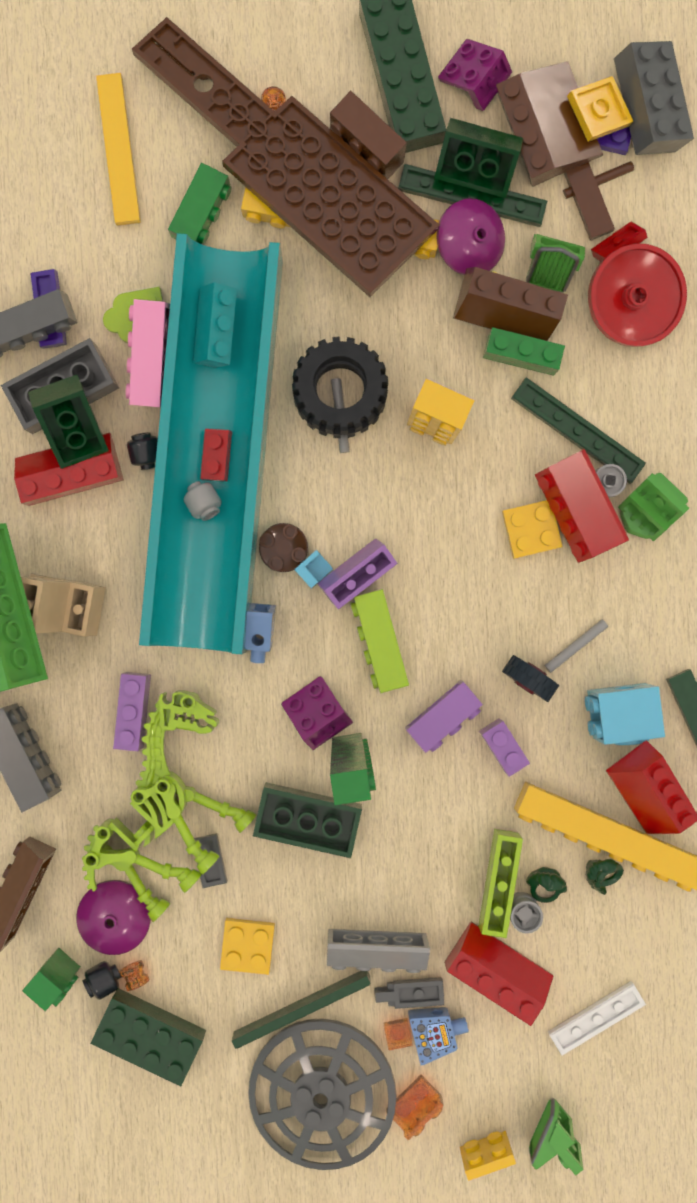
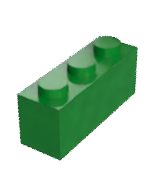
M201 162L168 228L172 238L176 239L177 233L187 234L195 242L202 245L206 243L210 233L208 229L212 222L215 223L221 211L219 207L223 200L226 201L232 190L228 175Z
M492 327L488 334L483 358L554 376L560 369L565 345Z
M58 948L29 981L22 992L46 1012L52 1004L57 1007L67 995L66 993L79 978L76 973L81 966Z

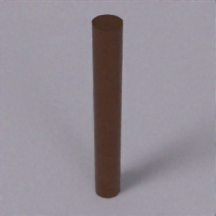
M630 161L594 177L599 186L634 171V165ZM571 187L563 190L566 199L573 197Z

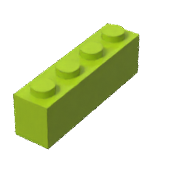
M383 589L354 597L355 602L350 604L354 617L359 616L361 626L357 627L360 640H366L368 650L364 651L367 665L372 664L374 674L370 675L373 688H379L381 694L409 686Z
M494 829L478 924L483 935L507 938L523 838L518 832Z

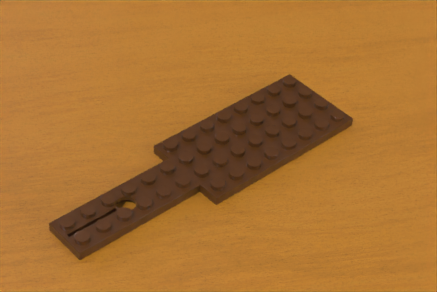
M168 17L132 48L133 55L236 146L222 161L223 167L369 297L438 231L439 224L370 165L296 98L291 96L276 111H273ZM197 79H210L213 82V87L207 92H200L195 89L194 83Z

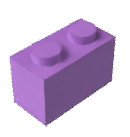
M500 718L479 731L498 763L509 777L530 764L506 724Z

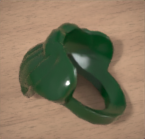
M600 859L589 860L586 865V880L592 889L605 895L607 893L606 886L616 883L623 875L624 870L621 864L612 859L603 861ZM614 873L611 877L604 879L606 875Z
M541 867L527 877L526 883L530 886L532 897L541 903L553 902L561 893L567 892L566 881L555 869ZM541 885L547 891H555V893L551 897L543 898L536 893V888Z

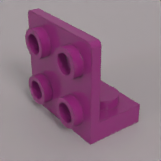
M466 39L438 78L440 82L468 91L475 108L484 111L497 94L496 84L507 80L512 70L503 50Z
M321 676L281 703L299 735L312 750H315L353 723Z

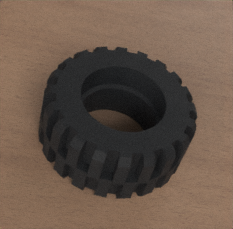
M340 336L332 337V342L329 343L323 339L318 341V347H309L306 350V356H301L298 360V367L294 369L292 376L293 397L302 420L305 419L307 421V425L312 430L316 428L319 430V434L327 436V433L332 434L333 438L341 439V435H347L350 438L354 437L358 431L361 433L367 431L370 424L374 425L377 422L380 413H383L388 394V376L385 374L386 368L384 363L379 362V355L374 350L370 352L367 344L364 342H360L359 345L355 344V339L347 337V341H340ZM343 368L356 373L362 379L364 385L362 398L353 406L342 409L332 408L324 404L318 397L317 383L326 372Z

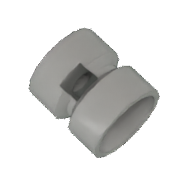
M606 464L595 470L609 498L620 494L625 489L627 476L621 467L614 464Z
M517 892L513 897L510 921L519 932L532 933L537 931L542 925L543 912L530 894Z

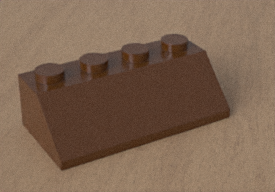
M478 267L466 268L453 319L488 329L493 327L548 341L562 319L568 295Z
M28 837L23 842L20 841L13 852V855L16 856L13 864H8L2 875L5 881L2 887H0V952L15 938L56 851V848L32 837Z

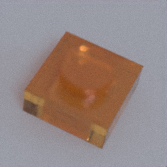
M408 1018L384 1022L389 1051L413 1046Z

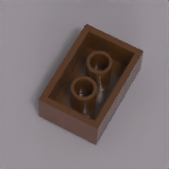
M350 90L330 112V129L377 171L389 179L404 163L407 142Z

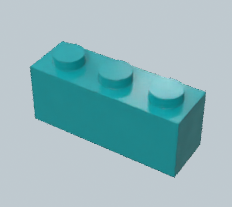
M216 282L200 287L193 363L213 368L230 365L237 288Z

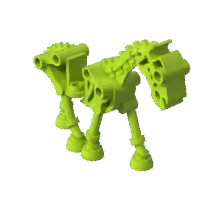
M186 690L174 692L172 694V702L167 701V692L160 694L159 701L155 704L156 712H150L148 715L151 721L144 724L147 735L142 737V741L147 744V748L143 749L142 753L147 756V760H144L142 765L146 767V771H141L140 776L143 779L135 782L138 787L131 794L132 802L130 804L147 821L135 834L117 817L105 820L100 826L95 825L93 827L95 835L87 837L91 842L90 845L84 846V850L88 853L82 857L84 863L82 870L87 871L84 880H89L87 889H92V891L97 889L95 869H100L110 864L119 871H125L139 895L137 899L140 903L144 902L147 905L145 908L149 911L147 914L152 922L156 921L169 907L170 902L163 898L159 900L157 897L153 898L151 896L153 892L149 888H145L132 865L133 863L162 875L163 879L169 880L170 877H177L180 881L179 886L185 893L220 857L213 851L202 850L200 848L202 846L198 840L195 841L181 815L187 802L194 801L220 813L219 816L223 818L226 816L233 817L234 825L239 833L257 816L250 810L245 811L243 808L229 806L230 803L224 802L222 804L196 792L195 788L185 786V783L176 773L169 771L164 754L166 730L183 729L195 731L199 734H207L212 732L214 727L219 724V718L214 717L217 711L200 700L197 693ZM198 719H204L208 724L202 726ZM175 823L187 846L185 850L189 855L193 854L196 857L194 860L198 863L197 868L199 871L195 869L190 870L188 867H172V864L165 863V865L140 855L138 849L144 839L143 847L154 838V828L156 839ZM116 832L130 848L113 850L108 845V840Z

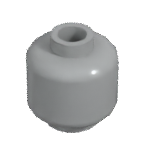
M198 481L187 488L188 492L184 496V503L194 518L206 521L220 512L219 508L222 501L210 483L201 484Z

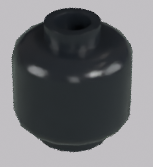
M150 432L132 435V440L127 442L131 464L140 466L141 470L155 468L158 438L151 436Z
M103 961L88 969L82 982L90 998L95 996L96 999L101 1000L118 990V979L122 977L115 964L110 966L108 962Z

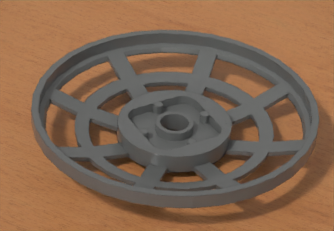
M330 1019L304 1020L294 1023L274 1035L262 1048L254 1063L248 1092L254 1122L266 1142L289 1161L317 1170H336L348 1167L365 1159L374 1152L384 1140L391 1127L397 1097L391 1066L377 1044L357 1028ZM311 1030H326L342 1035L336 1049L326 1046H310L306 1048L301 1033ZM292 1036L296 1052L288 1056L280 1064L276 1072L264 1065L263 1063L270 1052L282 1041ZM350 1040L357 1041L367 1049L381 1069L366 1075L359 1063L346 1054ZM324 1055L333 1058L329 1068H313L309 1056ZM299 1060L303 1073L294 1083L282 1075L293 1063ZM342 1062L355 1072L359 1078L358 1080L347 1084L346 1080L338 1073ZM258 1074L271 1081L269 1091L271 1112L258 1114L256 1108L255 1091ZM383 1079L386 1081L388 1090L386 1119L371 1116L373 1109L371 1086ZM278 1086L291 1093V1106L279 1110L276 1098ZM363 1089L365 1093L364 1113L350 1108L351 1095ZM316 1094H323L327 1097L328 1101L325 1104H319L315 1101L314 1096ZM295 1116L304 1125L300 1137L295 1135L283 1121L284 1119ZM345 1118L359 1123L350 1135L342 1139L337 1127ZM276 1122L282 1133L296 1144L293 1153L288 1152L274 1141L263 1124ZM366 1126L381 1130L377 1138L367 1149L354 1157L350 1155L346 1146L355 1141L363 1133ZM314 1130L327 1131L332 1143L318 1144L309 1142ZM305 1149L319 1152L336 1150L342 1161L321 1163L303 1159L302 1156Z

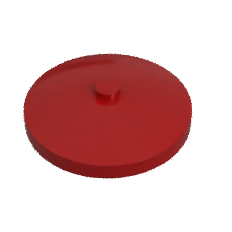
M630 244L610 253L595 269L588 289L589 310L597 328L611 341L628 347L647 346L668 336L679 324L687 302V285L680 266L666 251L650 244Z

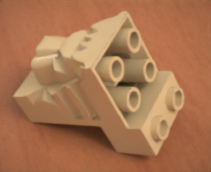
M31 573L29 578L21 577L36 634L64 632L84 637L97 636L106 587Z

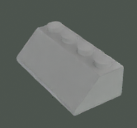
M328 929L327 966H332L333 969L344 970L346 967H356L360 971H369L371 968H381L384 972L406 969L409 973H419L421 970H427L430 946L426 933Z

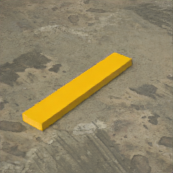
M121 73L97 75L96 80L115 224L118 226L141 223Z

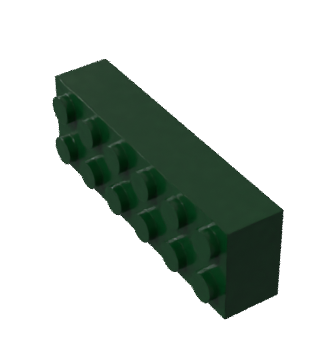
M359 0V16L388 125L407 142L405 153L442 144L446 133V126L412 0Z

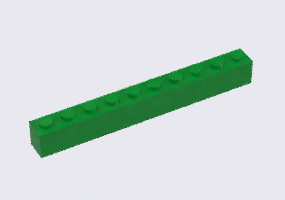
M361 733L332 737L330 780L334 805L371 800L370 791L376 790L367 738L362 739Z

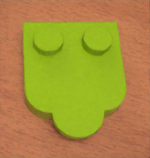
M160 287L119 294L113 301V308L108 309L103 316V324L107 330L118 333L119 337L128 344V334L133 328V321L129 320L130 305H134V299L163 302Z

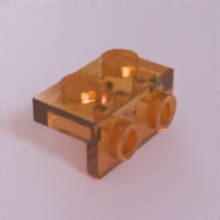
M421 1074L396 1098L393 1120L404 1131V1137L407 1140H410L413 1136H418L431 1118L435 1119L440 1115L444 1106L442 1095Z

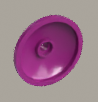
M463 199L449 206L442 214L438 223L437 245L441 257L452 270L461 275L465 274L466 268L471 267L490 271L500 261L505 248V231L499 215L490 205L477 199ZM477 231H480L481 239L478 237Z
M109 880L97 884L96 891L90 889L79 903L76 914L78 931L85 943L97 952L107 955L127 953L143 941L149 930L151 920L147 914L149 911L145 908L147 905L144 902L140 903L137 899L139 895L130 883L120 880ZM112 919L114 921V925L109 926L106 920Z

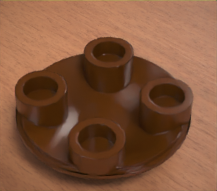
M275 524L269 527L259 540L261 559L274 571H293L306 559L308 553L307 539L304 533L292 524Z

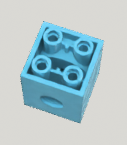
M640 683L587 690L588 696H585V707L587 711H590L591 721H588L589 735L593 736V739L604 745L642 744L646 740L649 741V739L665 737L659 686Z

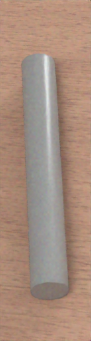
M332 379L334 408L342 409L344 408L341 379ZM341 435V439L338 438L340 453L350 452L348 436Z
M603 619L545 664L546 669L550 673L608 628L607 623Z

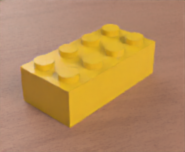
M425 379L407 425L411 426L410 430L416 434L424 435L426 433L433 436L432 440L441 445L452 444L462 430L475 400Z

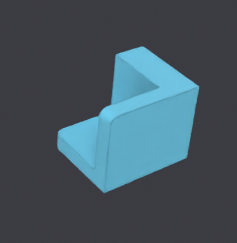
M316 550L295 571L312 589L333 568Z

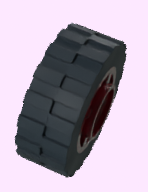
M512 655L502 670L519 687L532 695H537L546 702L550 701L559 687V684L546 676L547 674L541 669L515 655Z

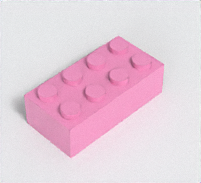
M134 299V305H130L129 320L133 321V328L128 334V346L132 347L131 358L127 359V373H130V384L127 383L126 399H129V405L161 407L170 304L167 302Z

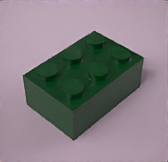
M450 118L434 179L506 198L520 155L523 138Z
M78 375L28 392L33 411L61 469L109 451Z

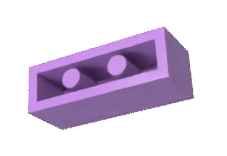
M375 538L317 584L339 610L398 563L386 546Z
M132 672L121 674L113 749L140 751L144 748L142 737L145 736L144 724L147 719L151 674Z
M460 680L408 724L405 729L425 753L429 750L434 752L443 744L441 740L448 734L452 736L462 728L460 724L465 719L471 720L481 712L479 708L483 704L468 686Z

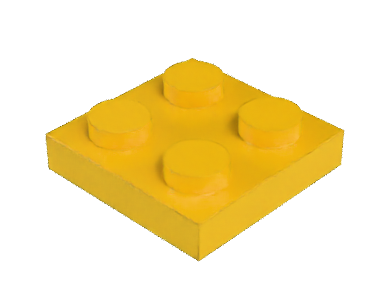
M613 76L572 90L567 95L588 142L629 127L634 122Z
M547 500L502 511L513 559L562 547L556 518Z
M226 918L220 970L269 975L275 923Z
M506 1131L493 1132L486 1138L470 1140L463 1146H460L468 1181L516 1164Z

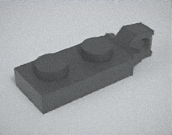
M442 977L396 980L387 982L385 987L374 988L376 1003L388 1002V1006H395V1009L444 1005Z

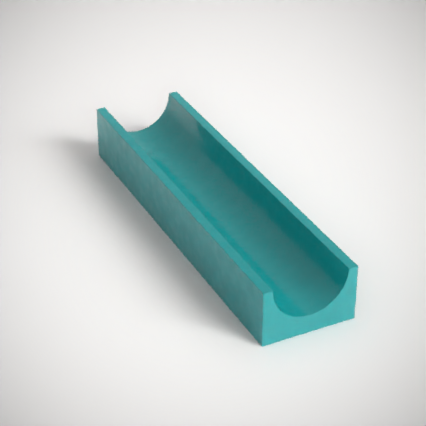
M177 233L139 645L198 648L240 655L247 652L245 649L247 610L252 603L283 267L280 243L269 242L268 247L257 251H228L202 245L192 240L187 234ZM214 282L237 288L230 365L218 368L193 363L200 287ZM205 429L232 431L227 482L200 479ZM198 481L201 484L210 483L222 501L219 508L220 512L206 521L194 518L184 503V496L188 492L187 488Z

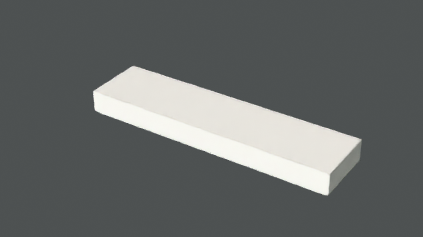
M630 981L549 1030L548 1033L563 1056L646 1004L633 982Z

